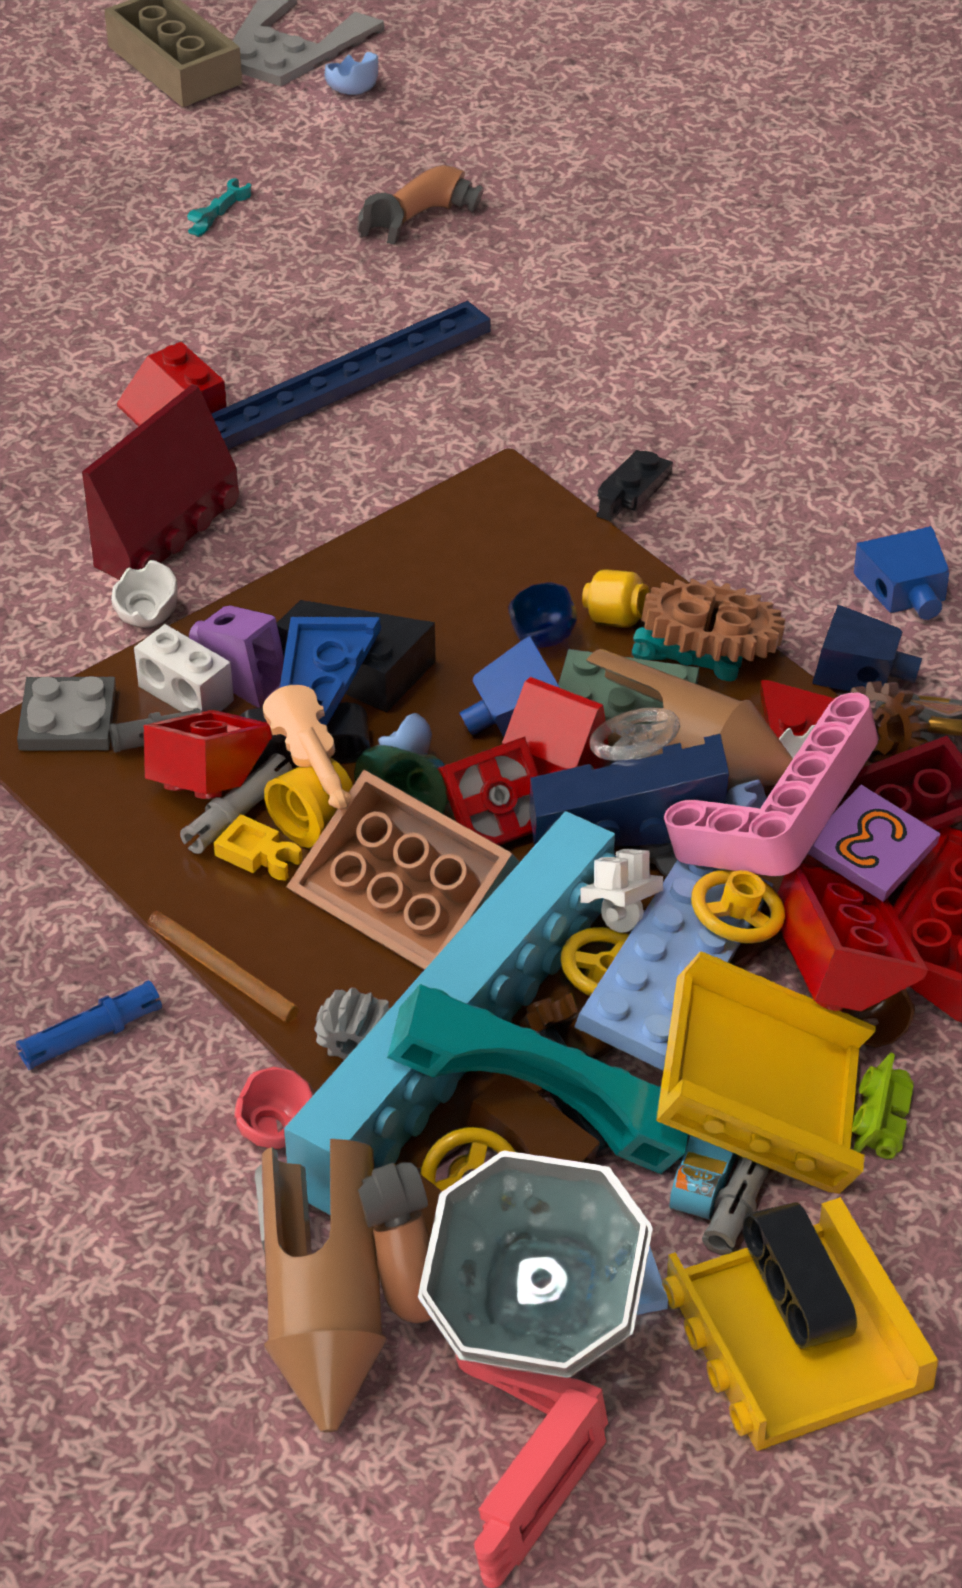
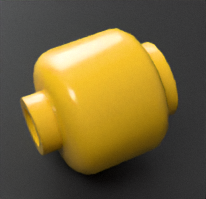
M609 569L600 570L595 574L591 583L585 585L582 603L584 608L588 609L591 619L596 624L628 628L633 627L642 618L645 597L650 591L648 586L643 584L641 577L635 572Z

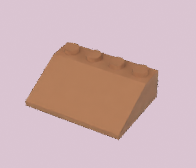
M363 770L349 791L351 798L347 808L337 809L286 887L425 970L520 862L511 852Z

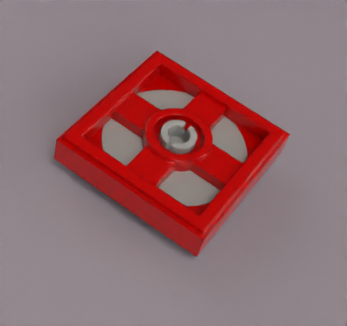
M525 736L437 768L456 822L498 846L532 833L529 814L530 778L539 776Z

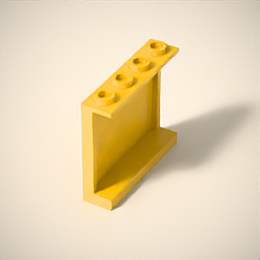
M700 951L676 979L656 1121L828 1193L840 1194L864 1169L865 1155L850 1149L859 1048L875 1033L876 1026L855 1018L850 1014L826 1009L806 995L797 993L762 976L753 974L718 957Z
M841 1197L822 1203L820 1222L813 1226L855 1307L857 1328L854 1335L808 1348H800L793 1340L748 1248L687 1268L683 1267L676 1252L668 1254L667 1277L662 1279V1286L666 1291L668 1304L672 1309L680 1308L685 1317V1334L690 1346L695 1351L702 1349L708 1360L706 1363L707 1374L713 1389L717 1393L723 1391L726 1393L731 1403L729 1413L736 1432L740 1436L748 1434L756 1451L934 1389L938 1359Z

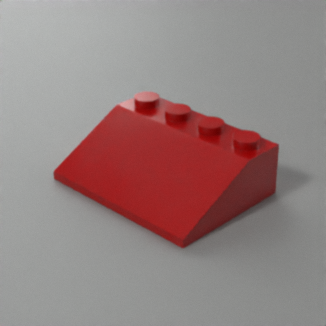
M946 826L939 831L938 844L920 862L893 908L928 969L923 980L909 987L954 1020L962 1022V831Z

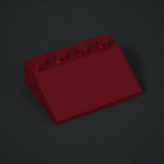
M191 384L82 471L94 568L120 580L129 567L134 570L143 569L150 560L161 563L172 553H179L185 543L198 531H205L210 526L212 520L223 510L231 509L236 504L239 498L237 467L198 386Z

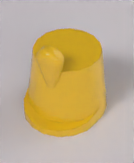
M329 758L340 777L342 789L349 793L353 787L351 779L337 761ZM299 766L268 781L264 788V800L268 813L275 825L284 835L301 847L312 848L338 809L329 805L330 795L323 789L312 766Z

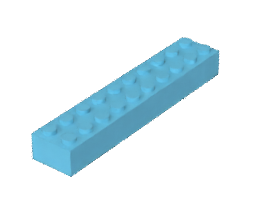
M565 811L284 1128L287 1163L301 1164L306 1168L309 1204L330 1215V1139L352 1140L371 1146L374 1153V1169L390 1163L395 1164L401 1148L411 1136L416 1137L424 1130L429 1115L440 1102L446 1103L451 1098L458 1081L467 1072H453L433 1078L388 1059L387 1055L400 1006L422 984L429 988L440 989L450 997L475 1008L486 1009L496 1017L511 1023L512 1017L523 1005L528 1006L533 1001L538 992L539 985L549 974L554 975L561 967V951L565 942L573 934L590 928L595 919L602 914L601 907L604 898L591 903H581L580 888L594 883V860L601 857H616L614 855L615 833Z

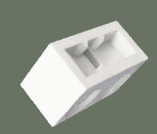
M164 624L134 647L138 686L177 710L187 712L198 708L201 712L209 710L221 712L234 701L230 661L168 625Z

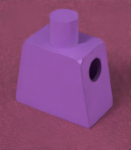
M229 605L217 611L207 620L198 621L192 626L189 633L190 639L230 661L234 694L260 708L268 696L280 688L284 655L274 616Z

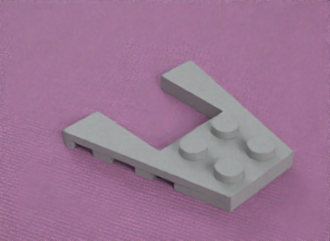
M257 0L232 41L240 47L242 74L277 86H283L313 70L314 65L322 60L329 61L337 57L338 52L348 46L355 47L363 43L365 37L375 32L378 34L383 32L384 20L354 12L317 44L300 36H292L270 27L296 5L297 0Z

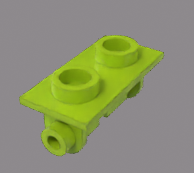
M891 1052L877 1068L871 1066L865 1072L859 1086V1093L864 1095L863 1104L856 1112L852 1125V1132L856 1134L853 1150L860 1153L865 1146L876 1149V1154L884 1159H892L896 1153L902 1150L907 1120L902 1118L909 1113L914 1089V1082L907 1071L892 1069L895 1054Z

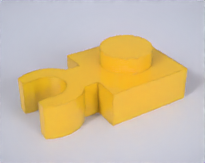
M242 814L214 842L215 856L251 873H254L262 865L268 868V872L273 878L286 881L289 877L288 864L283 861H290L296 865L302 863V849L297 844L280 842L279 831Z

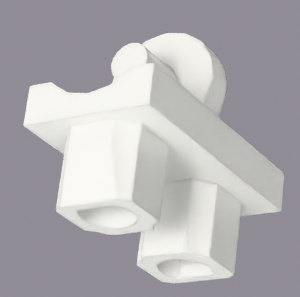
M622 849L616 852V857H601L594 860V883L580 888L581 903H591L604 898L601 913L606 925L620 933L628 932L634 929L635 925L643 918L644 911L640 900L663 891V876L649 875V851Z

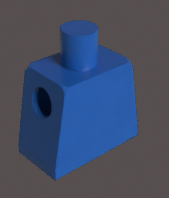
M931 526L857 543L854 574L890 613L914 608L921 619L929 620L941 612V601L946 600L949 568Z
M530 636L523 639L474 675L472 681L483 700L459 712L472 736L495 723L503 737L505 736L524 682L529 677L559 687Z

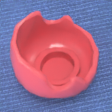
M275 1066L252 1073L248 1077L235 1105L234 1117L237 1119L236 1126L241 1135L260 1147H272L276 1150L286 1147L284 1128L313 1096L309 1083L293 1070ZM276 1119L283 1125V1129L280 1132L277 1130Z

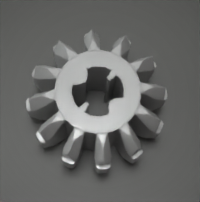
M352 987L348 992L335 990L332 996L326 999L324 1006L320 1007L317 1014V1023L314 1029L317 1033L316 1042L320 1046L328 1048L327 1054L329 1056H338L345 1060L389 1011V1001L386 999L378 1000L373 997L372 992L364 994Z

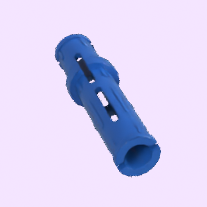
M149 980L113 998L106 995L98 1000V1005L23 1040L16 1041V1048L22 1050L18 1054L28 1070H32L34 1067L110 1031H113L114 1034L124 1031L125 1024L155 1010L162 1009V1002L155 1000L160 996L153 983Z

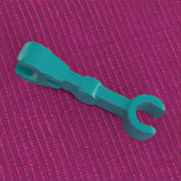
M232 178L227 182V191L219 198H214L209 206L192 209L188 213L187 219L194 222V225L188 229V233L197 237L202 236L211 227L214 219L219 215H223L227 208L235 201H243L250 198L252 195L251 183H247L244 187H239V179Z
M641 627L635 632L633 641L636 643L632 648V655L636 659L662 660L669 658L677 660L683 665L693 664L713 669L715 675L724 681H734L737 679L738 668L742 665L743 657L741 656L738 657L737 662L731 661L727 656H721L719 661H715L709 654L699 658L696 657V651L689 650L682 653L679 652L680 646L677 644L664 645L665 638L652 637L653 630H646L644 627Z

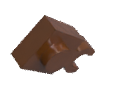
M572 993L565 995L556 1002L553 997L529 1005L525 1008L527 1014L517 1023V1026L529 1028L536 1032H541L553 1026L557 1031L568 1028L578 1018L577 1014L579 1013Z

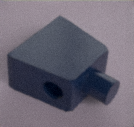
M837 605L821 649L813 684L851 691L854 687L864 686L866 688L867 682L881 681L882 686H884L885 683H888L889 676L915 683L922 658L897 651L903 633L900 628L847 607Z

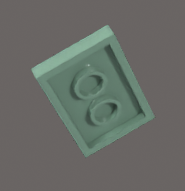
M568 649L558 683L561 689L603 704L606 723L629 731L642 733L650 730L658 722L664 707L662 702L609 681L605 678L604 669L586 661L593 652ZM625 657L698 684L699 667Z

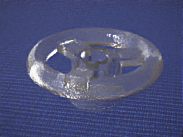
M649 707L631 710L612 717L601 724L591 735L589 741L590 749L599 758L613 761L637 760L659 755V749L669 744L679 733L680 719L674 712L664 708ZM658 721L647 725L636 724L641 722ZM614 732L621 735V738L613 746L603 743Z

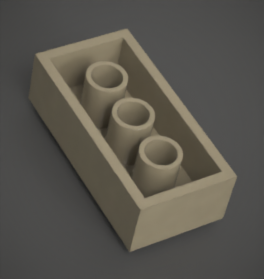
M128 0L104 9L108 46L180 106L191 105L242 84L240 47L181 0Z

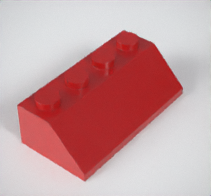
M801 863L796 870L784 875L777 893L785 909V920L780 931L814 1001L820 1006L833 1011H841L843 1008L861 1012L925 978L928 969L888 898L883 902L836 871Z

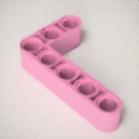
M847 693L838 696L828 705L761 808L699 800H684L670 806L665 812L664 820L676 859L685 864L733 871L745 870L754 874L782 876L796 870L878 743L879 738L869 698L861 693Z

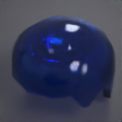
M552 582L534 584L520 591L508 607L516 636L520 641L530 636L536 648L558 645L571 635L577 622V612L569 590L563 585Z

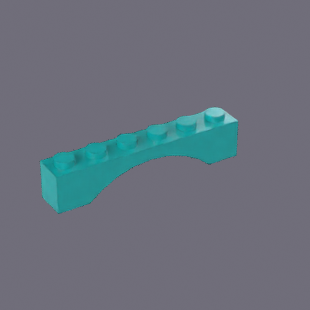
M420 984L400 1006L387 1055L388 1059L433 1078L453 1072L487 1071L507 1074L532 1082L557 1095L581 1113L602 1135L616 1156L658 1174H662L685 1154L688 1134L656 1121L661 1086L653 1085L632 1076L625 1069L612 1067L586 1056L579 1049L566 1047L542 1037L535 1030L522 1028L505 1021L486 1009L475 1008L452 998L440 989L429 988Z

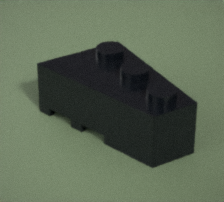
M300 600L277 622L282 651L285 657L291 617H380L382 629L345 694L386 713L436 662L435 622Z

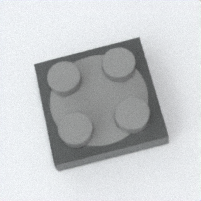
M26 677L17 736L18 749L22 751L109 750V725L113 722L116 696L115 677Z

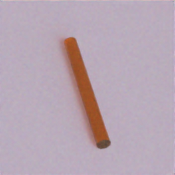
M159 910L150 915L147 922L150 928L281 1020L291 1023L297 1017L299 1008L190 931Z

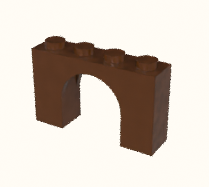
M501 1073L473 1100L466 1124L467 1128L477 1127L497 1133L517 1153L595 1164L594 1159L600 1145L597 1139L518 1078ZM420 1174L428 1206L418 1211L423 1212L430 1240L439 1195L442 1191ZM530 1194L526 1198L528 1205L537 1211L546 1209L549 1206L548 1202L534 1194ZM519 1234L510 1238L503 1245L499 1254L494 1281L503 1268L500 1262L509 1252L515 1256L521 1254L535 1234ZM459 1265L454 1279V1285L460 1294L468 1291L471 1286L467 1270L463 1265Z

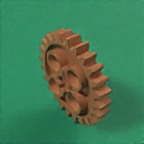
M691 579L689 584L675 580L674 586L663 582L661 583V588L652 587L651 594H646L641 619L645 622L644 628L646 630H653L652 637L665 638L664 645L677 644L680 646L679 652L682 653L689 650L696 651V657L699 658L709 654L715 661H719L721 656H727L733 662H737L739 656L749 661H753L754 655L766 658L768 652L775 653L777 646H781L785 628V618H781V610L772 609L774 603L760 602L761 595L759 594L746 595L745 588L736 591L732 590L728 583L723 584L721 587L715 586L712 580H708L706 584H700L695 579ZM715 608H718L712 632H708L712 613Z

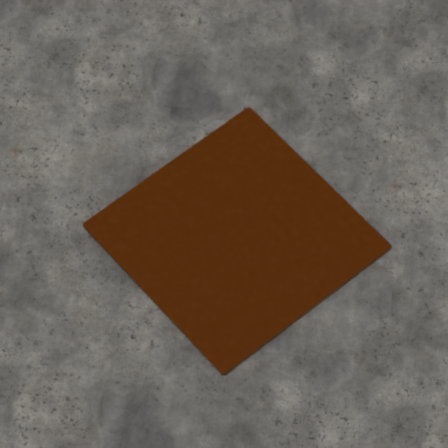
M506 448L172 623L169 627L189 638L190 630L196 622L207 620L217 611L229 605L272 615L277 623L300 600L435 622L436 662L387 713L344 694L340 702L356 703L366 710L370 753H373L380 746L379 738L390 736L393 732L397 731L408 715L413 713L419 714L427 721L432 733L431 744L424 762L417 770L401 778H389L365 763L363 759L358 762L340 765L347 772L353 785L363 770L456 821L437 768L502 745L504 739L496 723L472 736L459 713L483 700L472 681L474 675L529 636L557 683H559L568 649L589 652L604 649L623 657L634 658L632 648L636 642L633 641V637L637 629L645 627V622L639 619L633 627L628 628L596 624L591 619L588 609L584 608L582 603L585 585L591 583L598 571L606 569L637 573L641 577L643 584L648 586L650 594L652 587L661 588V583L663 582L673 586L675 580H680L685 584L690 582L611 522L596 517L597 512L516 450ZM715 608L712 613L708 632H712L718 608ZM144 639L72 676L115 677L116 696L112 724L147 719L150 713L159 712L161 716L181 713V711L138 686L134 647ZM776 649L775 653L768 652L766 658L754 655L753 661L743 658L742 665L738 668L737 679L734 681L721 680L715 675L713 669L693 664L685 665L699 667L697 685L740 701L750 700L764 719L760 696L761 680H770L832 698L838 697L828 687L813 684L814 677L778 649ZM669 658L662 659V660H650V661H657V662H664V663H671V664L683 665V664L679 663L677 660H673V659H669ZM233 693L234 701L221 712L240 716L243 712L258 707ZM22 703L1 713L0 784L287 1069L293 1070L309 1083L313 1095L344 1061L338 1056H329L327 1054L328 1048L320 1046L316 1042L317 1033L314 1030L317 1023L316 1017L320 1007L324 1006L326 999L330 998L335 990L348 992L352 987L356 988L360 993L368 994L372 992L373 997L378 1000L386 999L389 1001V1008H391L424 971L290 891L286 886L300 865L290 861H283L288 864L289 877L286 881L273 878L269 874L268 868L262 865L254 873H251L215 856L214 842L216 839L202 853L197 854L190 851L188 847L200 835H195L184 845L180 832L184 827L190 825L205 813L206 805L213 799L197 798L194 796V791L167 790L164 788V783L145 779L144 746L114 752L110 738L109 750L22 751L18 749L17 742ZM882 753L881 755H876L874 759L881 761L891 757V755H884ZM610 754L612 764L616 761L617 757ZM275 768L274 771L277 772L281 768ZM251 769V771H250V773L248 774V776H249L252 772H254L256 769ZM775 785L763 788L766 798H768ZM232 789L223 790L222 796L219 798H223ZM264 798L244 815L279 831L280 842L295 843L275 825L268 813ZM962 820L959 821V822H956V823H954V824H951V825H949L948 827L953 828L954 826H956V825H958L959 823H961ZM528 834L499 846L511 852L521 862L534 847L533 834ZM299 846L302 849V862L312 848ZM633 846L614 847V855L622 849H633ZM649 863V875L663 876L664 882L666 876L660 873L655 863ZM756 874L760 878L773 883L772 888L778 893L784 875L768 876ZM655 894L640 900L643 911L646 910ZM765 902L760 912L770 918V909ZM600 914L591 924L590 928L609 927L603 920L602 914ZM630 930V931H628V932H624V933H627V934L630 935V933L632 932V930ZM781 931L763 942L741 943L730 964L739 967L784 938ZM592 942L583 945L577 951L597 955L604 951L610 952L615 944ZM561 966L556 974H549L539 985L538 992L529 1005L553 997L556 1002L565 995L572 993L580 1013L590 996L578 990L569 981ZM579 968V970L585 975L586 969ZM523 1005L512 1017V1024L517 1025L527 1014L525 1008L528 1006ZM577 1019L568 1028L558 1031L568 1047L579 1049L582 1052L586 1051L588 1056L593 1059H598L615 1048L575 1028ZM467 1071L458 1081L451 1098L446 1103L440 1102L429 1115L424 1130L416 1137L411 1136L401 1148L395 1165L412 1163L421 1174L423 1161L431 1147L444 1135L458 1129L467 1128L466 1124L473 1100L500 1073ZM519 1079L540 1096L547 1092V1090L532 1082ZM461 1144L451 1149L442 1159L452 1154L465 1144Z

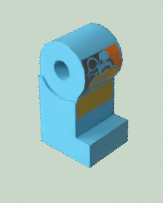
M690 1135L685 1154L674 1179L669 1207L710 1220L715 1209V1198L718 1192L725 1188L737 1154Z

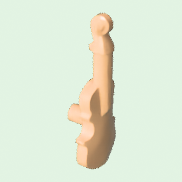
M287 685L277 689L268 696L263 704L264 718L270 725L272 735L282 734L286 737V748L291 752L292 760L297 766L313 767L323 789L330 795V806L339 810L347 808L351 795L342 789L340 777L329 759L335 752L334 740L328 733L327 726L318 721L321 717L325 716L323 706L318 704L314 690L303 685Z

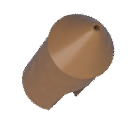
M604 649L596 650L586 659L590 664L604 669L605 678L609 681L662 702L664 706L658 722L650 730L642 733L632 732L606 723L611 755L621 757L634 754L635 760L663 754L662 747L681 743L682 749L705 744L704 737L721 734L729 770L727 791L736 785L757 779L761 781L763 788L774 786L793 760V757L750 700H737Z
M330 1139L331 1228L329 1239L322 1248L313 1254L306 1168L301 1164L278 1161V1151L272 1147L265 1150L261 1155L265 1275L268 1297V1341L264 1343V1348L321 1432H336L387 1341L386 1337L382 1335L380 1278L377 1266L374 1227L368 1229L358 1192L359 1188L363 1185L361 1179L371 1176L372 1170H374L373 1148L365 1143L343 1139Z

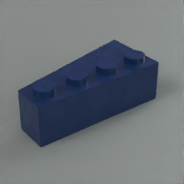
M721 734L704 737L705 744L682 749L681 743L662 747L663 754L635 760L634 754L617 757L616 761L611 765L599 769H594L591 764L531 777L529 814L534 846L565 811L615 833L614 847L671 843L664 820L665 812L670 806L684 800L726 804L729 770Z

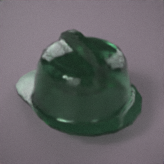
M376 745L366 749L357 759L354 769L355 782L363 770L442 814H444L445 807L449 802L443 777L437 769L445 766V763L432 754L414 753L393 746Z

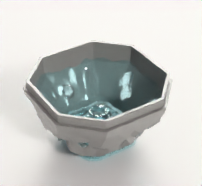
M503 1150L440 1193L418 1299L460 1360L483 1363L502 1370L570 1378L582 1369L588 1368L597 1359L633 1334L653 1226L610 1167ZM552 1278L551 1283L545 1288L534 1286L540 1279Z

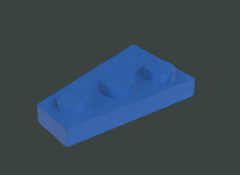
M291 617L280 688L287 685H303L314 690L318 704L323 706L325 716L321 717L318 721L327 726L382 629L380 617Z

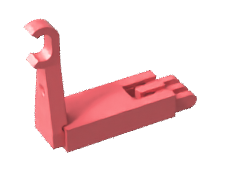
M455 1353L457 1364L463 1372L496 1386L547 1414L479 1507L480 1518L486 1522L482 1526L483 1531L474 1543V1548L483 1584L488 1588H496L505 1581L515 1565L519 1566L606 1444L604 1429L608 1425L602 1389L587 1382L571 1377L502 1370L483 1363L460 1360Z

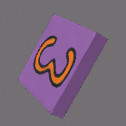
M860 785L831 815L807 854L884 902L938 844L940 833L873 791Z

